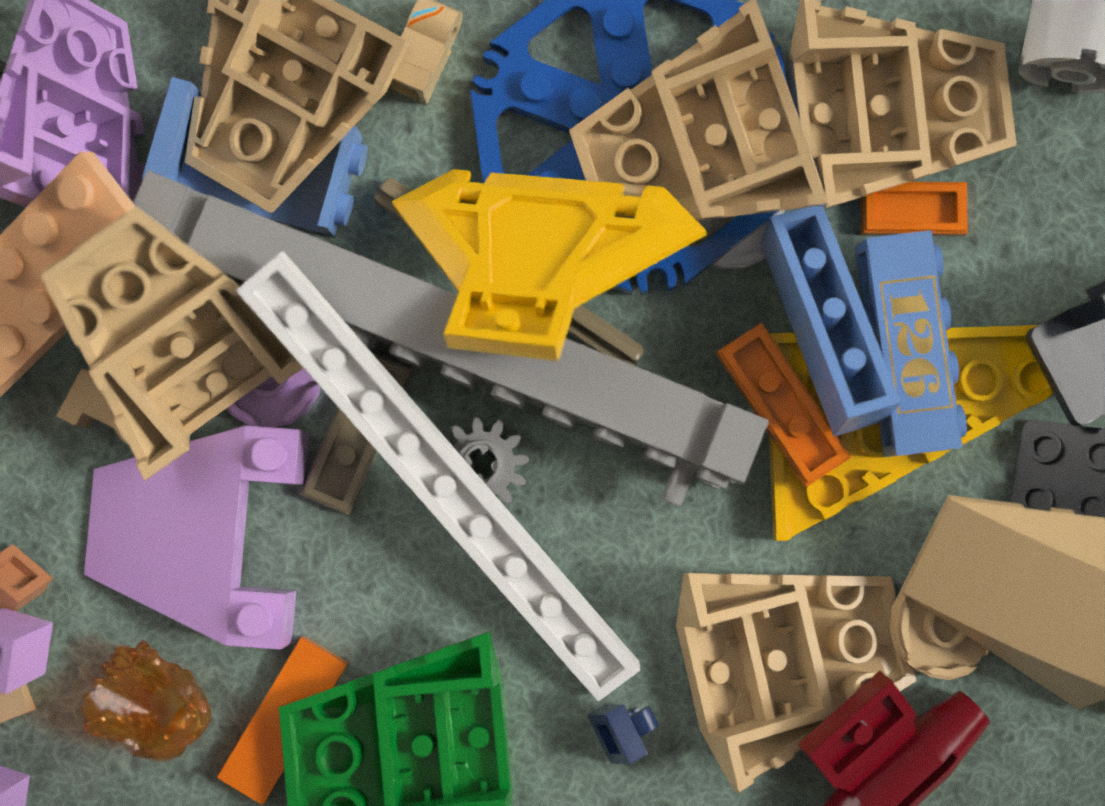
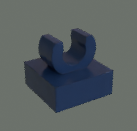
M624 704L605 705L587 715L611 764L631 765L647 755L648 752L640 737L659 726L650 706L641 710L637 707L627 712Z

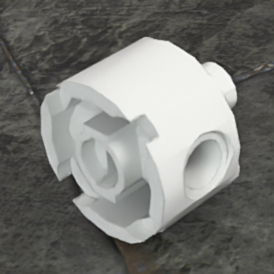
M1032 0L1019 74L1026 81L1048 87L1051 77L1059 81L1073 83L1071 92L1105 93V0Z

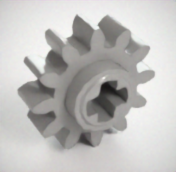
M475 417L473 420V433L466 435L463 429L456 425L453 426V435L458 440L453 447L471 468L474 465L471 458L474 452L480 450L485 456L491 451L495 455L497 460L491 464L494 474L486 480L482 474L478 476L495 495L498 494L502 501L510 504L512 496L506 487L510 483L518 486L526 484V480L521 475L515 474V467L527 464L529 457L521 454L515 456L512 452V449L517 447L521 441L520 435H513L507 440H503L501 435L504 425L500 420L492 426L491 432H484V425L479 417Z

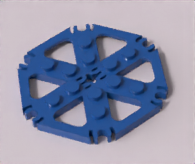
M545 0L489 43L490 49L501 51L507 56L504 58L498 52L485 51L483 54L484 62L496 67L498 74L492 79H484L477 75L473 78L474 87L479 92L492 95L477 94L470 89L483 183H485L491 172L506 174L502 168L496 127L497 119L502 112L509 110L570 134L569 130L627 88L633 89L652 75L643 7L648 0ZM670 0L706 14L711 19L712 25H716L717 28L740 12L738 8L744 5L735 0ZM579 9L586 12L591 20L600 85L533 59L528 53L529 42L568 11ZM770 32L769 35L773 44L775 35ZM779 45L775 52L786 80L781 45ZM572 140L527 174V176L585 180ZM779 211L736 216L702 244L686 246L637 273L636 285L641 295L647 294L648 283L646 278L654 272L661 273L666 279L667 290L673 291L677 281L674 269L676 266L681 271L683 287H685L766 224L770 217L776 216ZM629 278L612 287L632 295Z

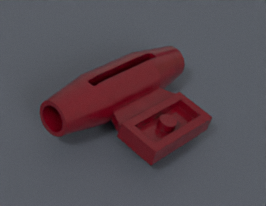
M879 670L807 735L798 746L821 775L835 788V791L823 806H918L952 775L989 726L990 721L971 698L962 691H957L914 718L917 714L894 682Z

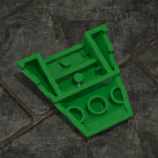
M490 631L279 707L287 806H513V785L502 676Z

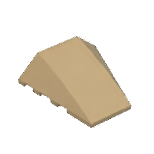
M749 0L738 8L740 12L718 28L716 25L697 38L698 42L672 61L667 59L651 71L652 75L631 90L627 88L569 130L586 181L622 183L625 188L623 195L641 197L645 186L664 187L696 221L829 205L757 0Z
M820 0L799 1L786 67L787 83L829 204L823 205L824 209L1017 146L1005 43L941 28L936 32L916 28L915 22L898 18L892 22L866 16L867 11L845 7L843 10L825 7L821 6Z
M137 205L40 275L75 346H79L90 368L89 373L98 391L101 390L114 415V422L123 440L127 441L144 481L190 449L191 433L271 376L280 385L304 368L238 294L236 290L240 287L239 284Z
M948 495L901 588L902 592L1077 710L1104 700L1105 518L1078 515L1069 509L1051 507L1049 511L1025 508L1023 504Z
M683 574L676 629L701 734L735 792L739 793L754 784L753 779L771 768L778 769L795 758L794 754L801 750L798 744L879 670L894 682L899 691L917 681L914 670L903 662L892 643L889 622L891 608L897 598L892 577Z

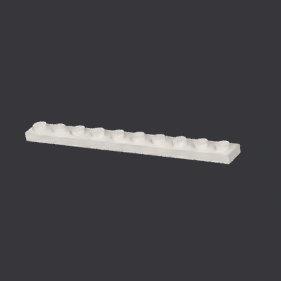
M284 251L279 253L236 290L598 702L640 671L639 660Z

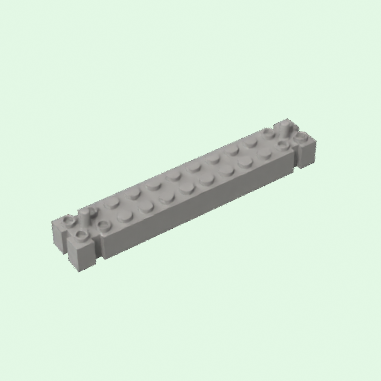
M147 170L133 204L137 205L240 286L279 253L284 251L368 349L375 351L378 342L390 346L391 348L388 353L395 356L396 360L424 370L427 362L442 367L439 374L443 375L444 379L459 386L473 390L476 382L493 388L491 392L493 399L522 410L526 401L543 408L542 418L558 426L571 430L574 422H578L593 428L594 432L591 438L605 445L621 450V447L624 448L627 442L644 449L640 457L641 459L669 470L673 468L661 496L663 501L680 507L692 479L718 490L720 488L727 489L728 484L745 483L769 420L728 403L724 404L706 397L703 393L566 338L559 361L448 348L444 331L457 299V294L211 195H204L184 184Z

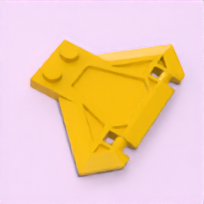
M453 169L391 201L394 209L459 292L444 331L448 348L559 361L576 307L706 236V230L664 187L645 186L641 197L623 195L625 188L622 183L492 172L485 183L470 182V171Z

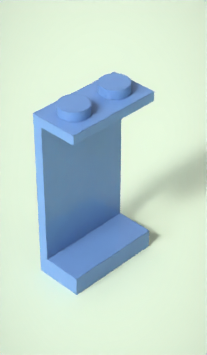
M171 77L142 179H144L147 170L184 184L194 191L207 196L211 195L273 221L335 237L338 224L342 226L347 225L354 201L353 195L347 194L352 175L360 176L362 174L368 152L367 145L361 144L363 138L357 126H354L273 213L267 212L185 163L194 96L200 97L201 92L192 82Z

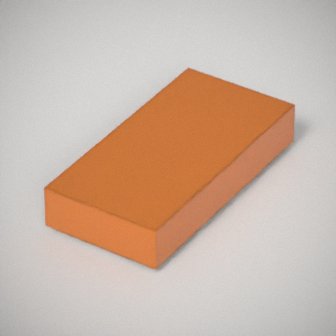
M906 182L860 197V236H887L932 230V236H965L968 234L967 182Z

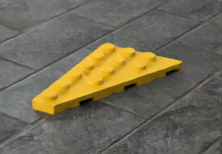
M1037 325L958 327L946 330L948 349L955 353L959 365V379L957 383H953L956 405L963 407L967 422L966 435L961 437L962 445L1054 394L1026 342L1027 332ZM769 333L826 418L795 334ZM879 423L838 435L852 458L808 487H803L769 436L773 541L790 540L796 534L822 520L834 516L849 505L865 499L896 482L902 476L940 458L950 450L883 458Z

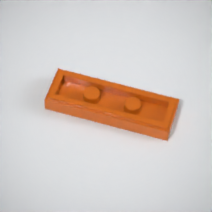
M762 322L715 353L755 415L769 420L766 427L767 433L803 487H808L852 458L839 437L833 436L827 419Z
M301 637L217 778L263 806L284 773L279 707L335 687L349 663L309 638Z

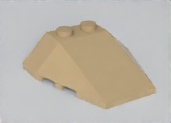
M209 0L207 13L212 15L208 47L202 46L199 63L205 65L200 97L194 96L185 163L267 212L273 213L386 93L410 42L334 0Z

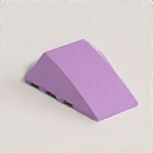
M28 0L0 83V198L26 208L79 152H94L132 203L134 202L143 181L142 175L146 165L143 163L138 164L134 137L144 135L145 133L142 115L131 110L129 107L127 92L138 88L126 21L89 0Z

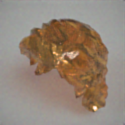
M144 640L139 642L135 648L128 645H120L114 648L115 653L110 655V662L104 661L101 666L107 679L95 676L91 680L94 689L83 695L82 700L85 704L81 706V712L85 718L83 721L85 733L89 736L105 738L111 742H122L132 756L164 762L181 756L187 745L192 744L201 737L211 721V707L196 678L190 670H183L175 663L166 662L158 655L157 650L152 649L149 643Z

